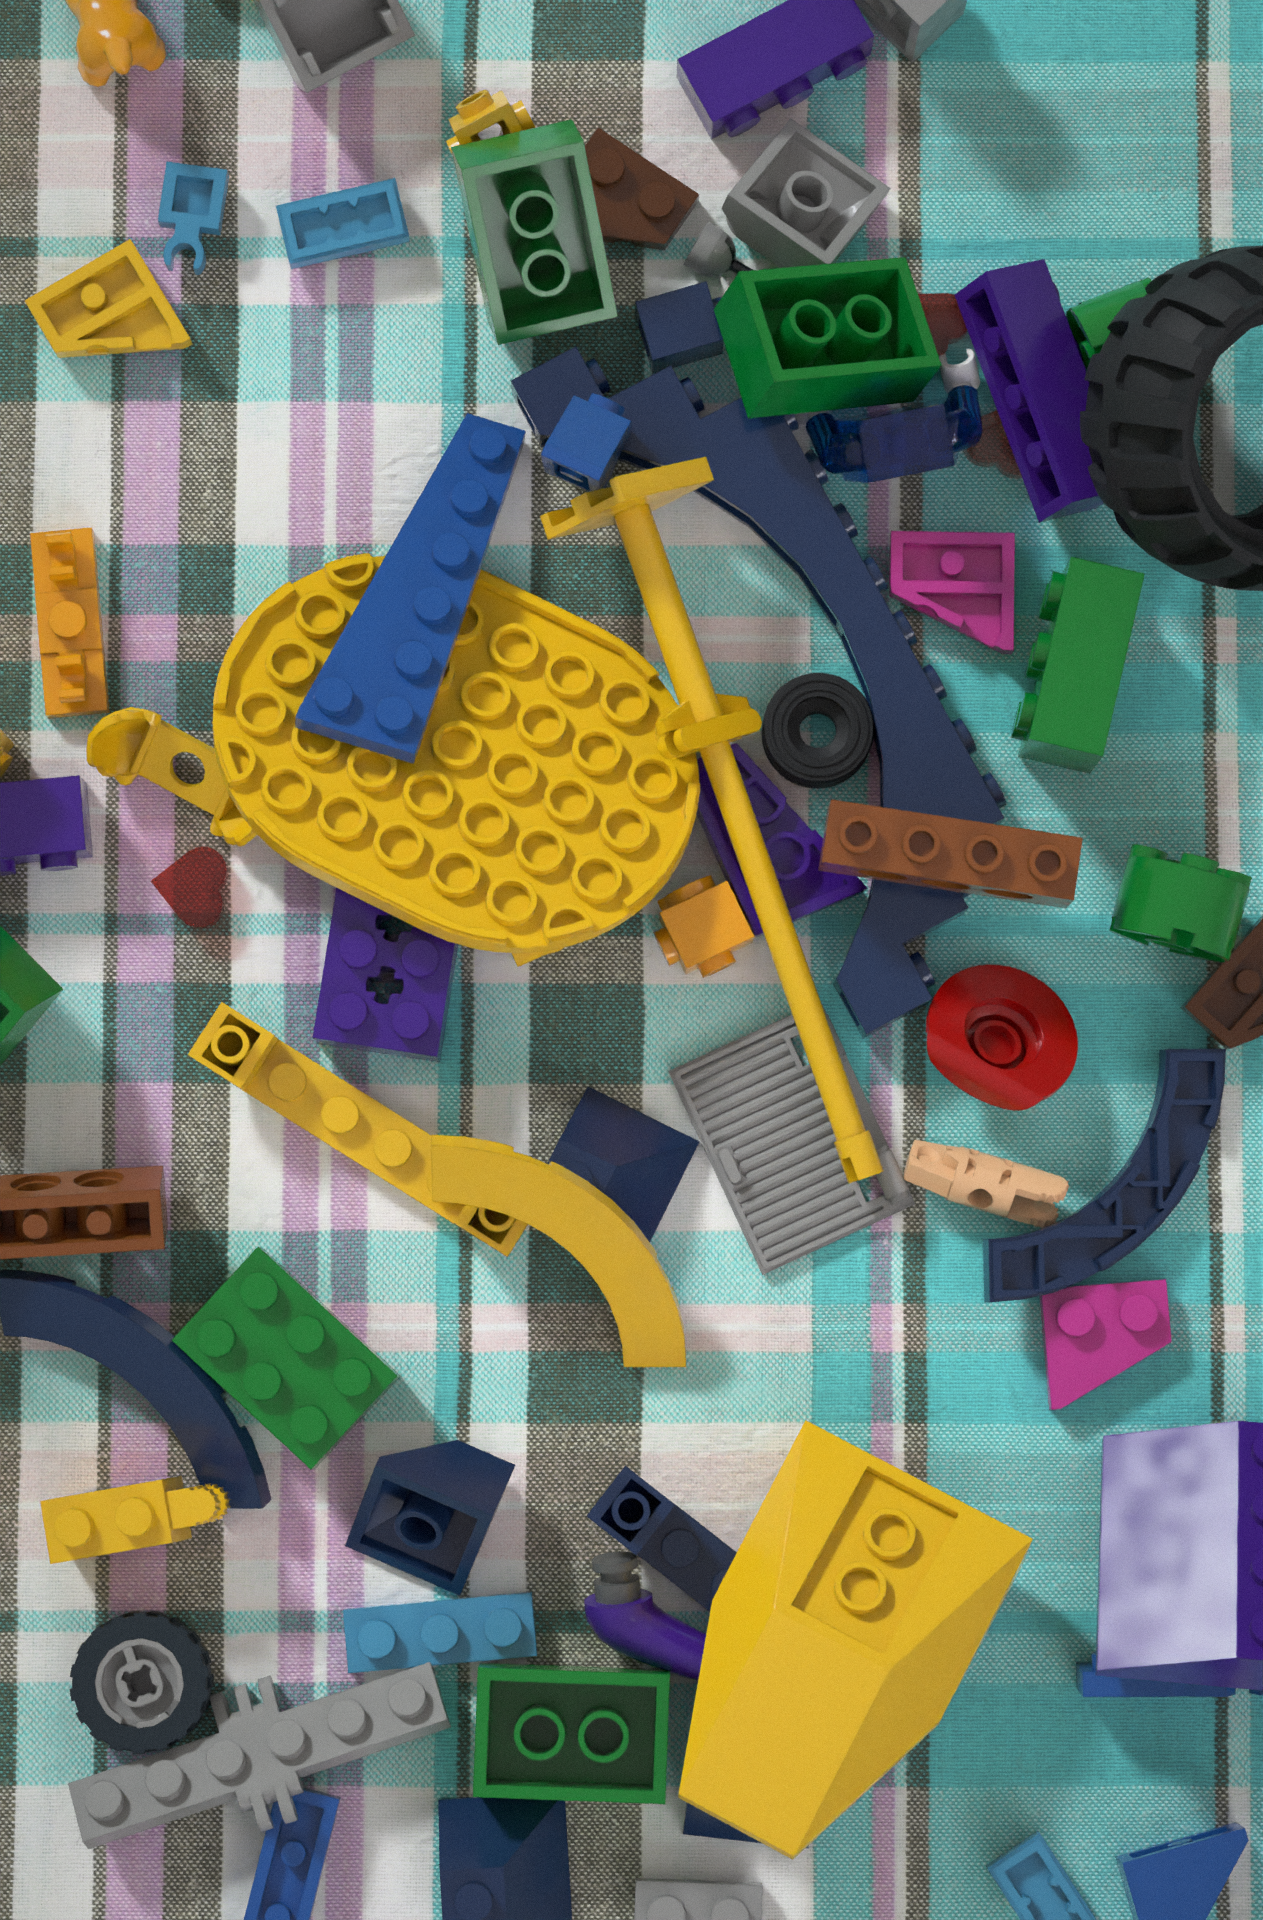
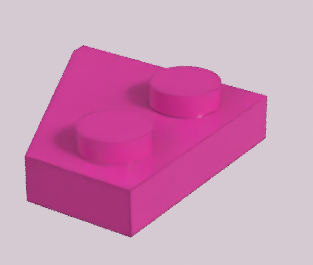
M891 531L889 546V597L1001 654L1012 655L1014 651L1015 533Z
M1166 1279L1071 1286L1040 1296L1049 1410L1062 1409L1172 1342Z

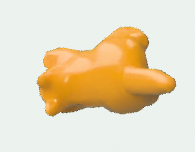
M65 0L80 25L75 47L79 58L77 68L82 79L87 84L95 87L105 86L114 71L121 75H126L130 68L136 65L152 72L159 69L164 63L166 57L165 43L156 33L155 25L139 11L137 0Z

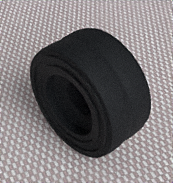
M810 673L798 676L780 687L767 705L761 731L763 748L773 768L786 780L796 785L813 789L836 786L852 777L864 764L874 739V718L871 708L864 695L853 684L841 677L827 673ZM813 714L827 716L834 723L836 729L834 740L822 748H814L807 745L800 735V724L806 717Z

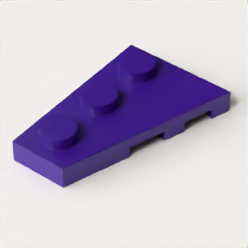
M737 743L732 744L731 748L792 921H798L864 893L868 888L857 876L818 871L823 838L815 829L812 831L786 802L787 798ZM702 757L697 759L700 783L697 817L723 876L728 881L755 939L764 935Z

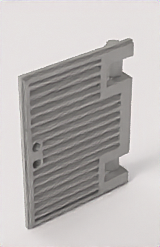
M825 1009L824 1012L865 1129L871 1133L884 1170L876 1174L884 1195L869 1202H866L857 1181L849 1184L847 1182L834 1145L836 1138L810 1064L803 1067L791 1039L799 1036L792 1014L668 1071L762 1275L915 1205L907 1182L904 1180L893 1152L883 1136Z

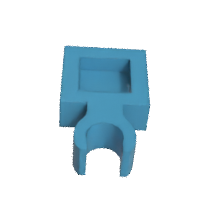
M166 162L158 223L161 228L175 229L174 235L168 240L164 248L163 257L168 271H173L175 255L183 249H188L196 254L193 265L195 275H200L206 265V255L201 244L202 233L221 236L229 183L228 170Z

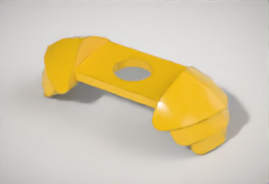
M129 707L115 711L103 717L93 727L87 738V762L91 767H96L102 776L114 777L120 785L127 786L134 781L137 775H140L214 815L210 825V832L215 836L224 837L227 844L241 847L257 836L238 811L226 789L213 747L161 720L162 715L152 710ZM188 752L197 756L204 765L205 775L203 780L197 784H188L180 780L173 769L175 755Z

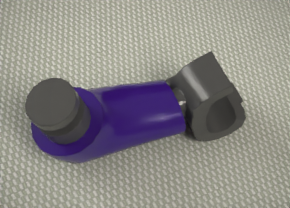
M609 1552L592 1558V1569L594 1572L600 1573L601 1577L594 1580L595 1593L584 1599L587 1622L598 1639L619 1654L664 1671L698 1681L706 1633L664 1612L653 1602L652 1592L640 1589L639 1576L631 1573V1570L638 1567V1559L634 1553Z

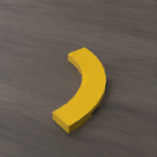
M432 1135V1202L460 1203L486 1208L527 1223L548 1235L568 1250L585 1267L600 1287L610 1305L618 1326L624 1367H686L684 1325L674 1288L671 1287L669 1279L657 1259L654 1247L636 1223L612 1199L587 1180L552 1161L546 1164L533 1157L514 1152V1147L465 1136Z

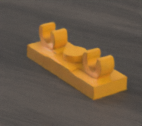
M91 527L30 533L46 717L51 719L110 713L94 531Z

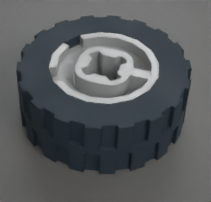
M152 1610L149 1612H128L114 1617L91 1632L88 1639L81 1644L76 1653L78 1654L75 1664L72 1665L70 1677H72V1688L69 1689L71 1702L75 1701L78 1710L76 1715L81 1724L85 1723L91 1730L89 1734L97 1741L103 1740L110 1745L109 1748L120 1752L126 1750L133 1752L132 1754H145L150 1751L166 1749L180 1741L201 1721V1717L208 1709L211 1688L214 1686V1674H211L210 1668L212 1661L208 1651H205L200 1643L201 1638L195 1631H190L184 1625V1622L178 1618H171L163 1615V1612Z

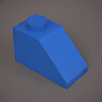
M591 393L588 401L574 395L541 453L545 473L587 492L606 488L632 431L631 420L622 417L625 408L598 394Z
M1234 1822L1115 1856L1133 1920H1206L1249 1841L1245 1828L1239 1823Z

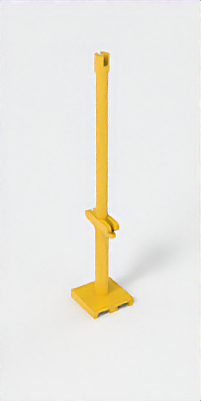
M706 457L616 476L609 480L611 487L585 492L570 500L572 507L541 515L540 519L547 539L550 540L610 525H617L680 704L655 723L659 735L666 734L658 740V751L665 759H675L700 752L836 1138L834 1145L847 1182L849 1184L879 1174L884 1171L871 1133L865 1129L730 745L731 742L760 730L762 725L761 717L756 710L750 707L747 697L715 693L652 511L714 481Z

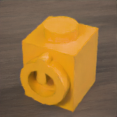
M709 875L695 880L657 901L662 911L659 912V920L663 928L653 932L655 939L668 965L680 962L685 975L696 969H699L703 978L715 974L736 962L732 952L753 943L754 935L728 881L716 885L712 876Z

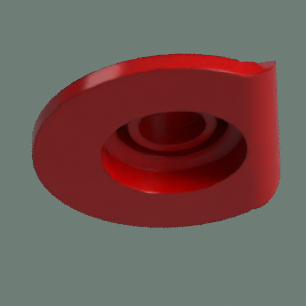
M990 964L961 970L941 985L928 1008L926 1038L927 1052L931 1063L959 1089L990 1105L1013 1111L1031 1108L1056 1093L1064 1085L1075 1066L1078 1053V1037L1070 1012L1050 987L1022 970L1009 966Z

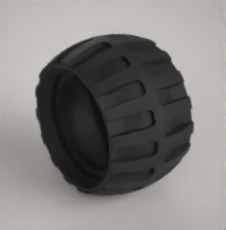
M1244 246L1222 249L1204 258L1189 260L1176 265L1150 281L1145 287L1147 294L1144 297L1132 299L1120 309L1107 327L1110 334L1103 344L1100 353L1092 355L1084 380L1089 382L1086 411H1080V432L1083 443L1089 448L1093 464L1088 466V471L1099 497L1107 507L1114 511L1116 521L1121 529L1140 548L1173 570L1197 581L1228 589L1263 591V505L1248 514L1231 516L1226 513L1201 477L1193 440L1199 394L1219 356L1248 330L1263 325V246Z

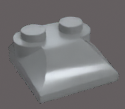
M790 119L730 191L721 209L726 215L727 224L732 233L778 267L831 264L837 262L838 258L872 216L891 188L799 123Z

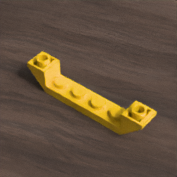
M220 1003L188 1053V1056L506 1257L509 1256L528 1226L527 1223L486 1208L460 1203L432 1202V1136L282 1042L274 1034L225 1003Z

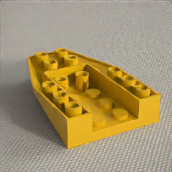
M805 1420L712 1599L678 1798L793 1860L939 1725L1019 1573L1033 1539Z

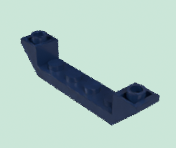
M624 1466L586 1516L710 1612L712 1599L737 1552L631 1469Z

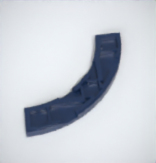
M1226 1049L1159 1050V1075L1155 1099L1145 1129L1126 1164L1113 1180L1091 1201L1054 1224L1030 1233L1007 1238L983 1239L984 1303L1023 1300L1065 1289L1099 1271L1110 1268L1140 1246L1160 1227L1181 1201L1201 1166L1199 1162L1208 1144L1211 1130L1216 1126L1225 1082Z
M6 1269L0 1271V1319L4 1336L28 1337L71 1348L96 1360L126 1380L153 1405L168 1423L184 1448L199 1484L203 1486L206 1484L211 1486L217 1484L218 1487H224L223 1490L228 1492L227 1496L231 1499L229 1501V1506L231 1507L228 1509H263L271 1501L265 1471L246 1426H239L234 1414L221 1397V1394L224 1392L222 1387L172 1341L175 1337L173 1334L148 1315L112 1295L109 1298L100 1296L92 1291L76 1286L74 1280L35 1271Z

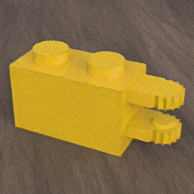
M182 1476L40 1501L50 1564L191 1539L190 1527L223 1519V1515L228 1514L227 1509L231 1507L229 1506L231 1499L227 1496L228 1492L223 1490L224 1487H218L217 1484L184 1488Z

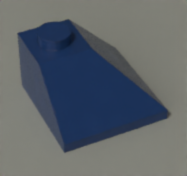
M587 1087L547 1164L551 1161L587 1180L612 1199L636 1223L648 1241L651 1242L700 1141L599 1091Z
M459 1440L381 1456L374 1467L345 1546L460 1596L501 1502L515 1464Z
M482 1797L444 1798L438 1800L442 1920H572L565 1801Z

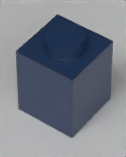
M707 281L635 301V318L652 374L670 365L672 368L723 354L724 341L714 313V308L722 296L712 299Z

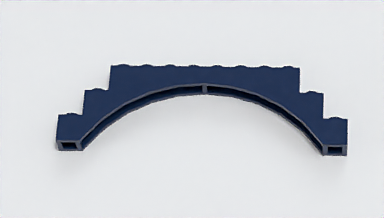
M576 346L511 380L512 395L541 448H544L574 395L588 401L591 393L603 396V394L611 391L608 381L597 361L592 358L585 362ZM671 365L608 398L625 408L622 417L631 420L632 424L631 434L618 461L647 470L706 457L714 481L694 490V492L749 527L796 573L837 632L874 718V743L880 772V807L1000 825L1004 819L1000 808L1007 805L1005 797L992 774L988 772L981 776L970 754L976 752L977 748L963 721L958 718L951 722L940 700L946 698L947 693L938 674L930 664L922 668L910 646L916 644L917 639L907 618L901 610L892 614L881 595V592L887 590L888 587L878 565L871 556L862 560L851 540L858 536V532L850 514L842 503L833 506L826 495L822 485L829 482L818 456L812 449L803 453L792 432L799 429L795 415L789 414L748 419L742 398H739L700 419L697 413L705 410V407L696 387L689 377L679 381ZM872 879L867 907L842 968L833 984L863 1039L927 1005L932 1000L927 988L935 985V981L926 962L918 951L909 956L904 946L964 915L968 906L963 898L971 894Z

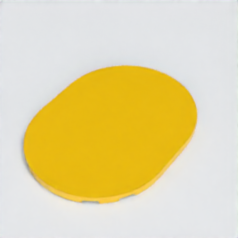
M364 553L325 563L323 569L311 573L293 584L287 582L248 616L234 636L218 673L213 697L212 731L214 751L226 789L240 814L253 831L271 849L303 871L424 932L448 942L492 952L531 953L569 947L614 929L648 904L667 883L678 866L689 843L697 815L700 795L696 753H692L675 759H665L659 753L657 747L658 740L666 734L659 735L655 723L679 705H677L668 689L660 681L657 670L636 650L615 635L481 569L413 764L295 728V717L300 705L385 556L372 557L371 554Z

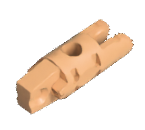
M914 1140L904 1170L905 1181L932 1191L948 1201L1041 1228L1056 1222L1059 1213H1057L1058 1208L1055 1207L1054 1202L1059 1203L1060 1200L1063 1201L1070 1186L1068 1185L1069 1181L1065 1180L1064 1177L964 1146H947L921 1140Z

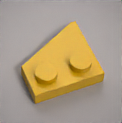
M131 239L24 300L58 358L185 349L192 345L189 335Z

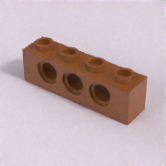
M831 799L827 809L818 871L1067 908L1074 901L1083 838Z
M163 1166L0 1175V1259L165 1249L168 1218Z

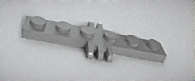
M431 1662L285 1711L281 1710L277 1692L270 1675L258 1679V1689L264 1703L254 1706L246 1683L234 1687L239 1707L237 1712L230 1714L229 1704L223 1692L210 1695L219 1733L68 1783L82 1842L88 1849L234 1800H238L242 1813L254 1810L261 1832L274 1828L268 1804L277 1801L285 1824L297 1821L298 1815L292 1796L304 1792L301 1782L302 1777L451 1728Z

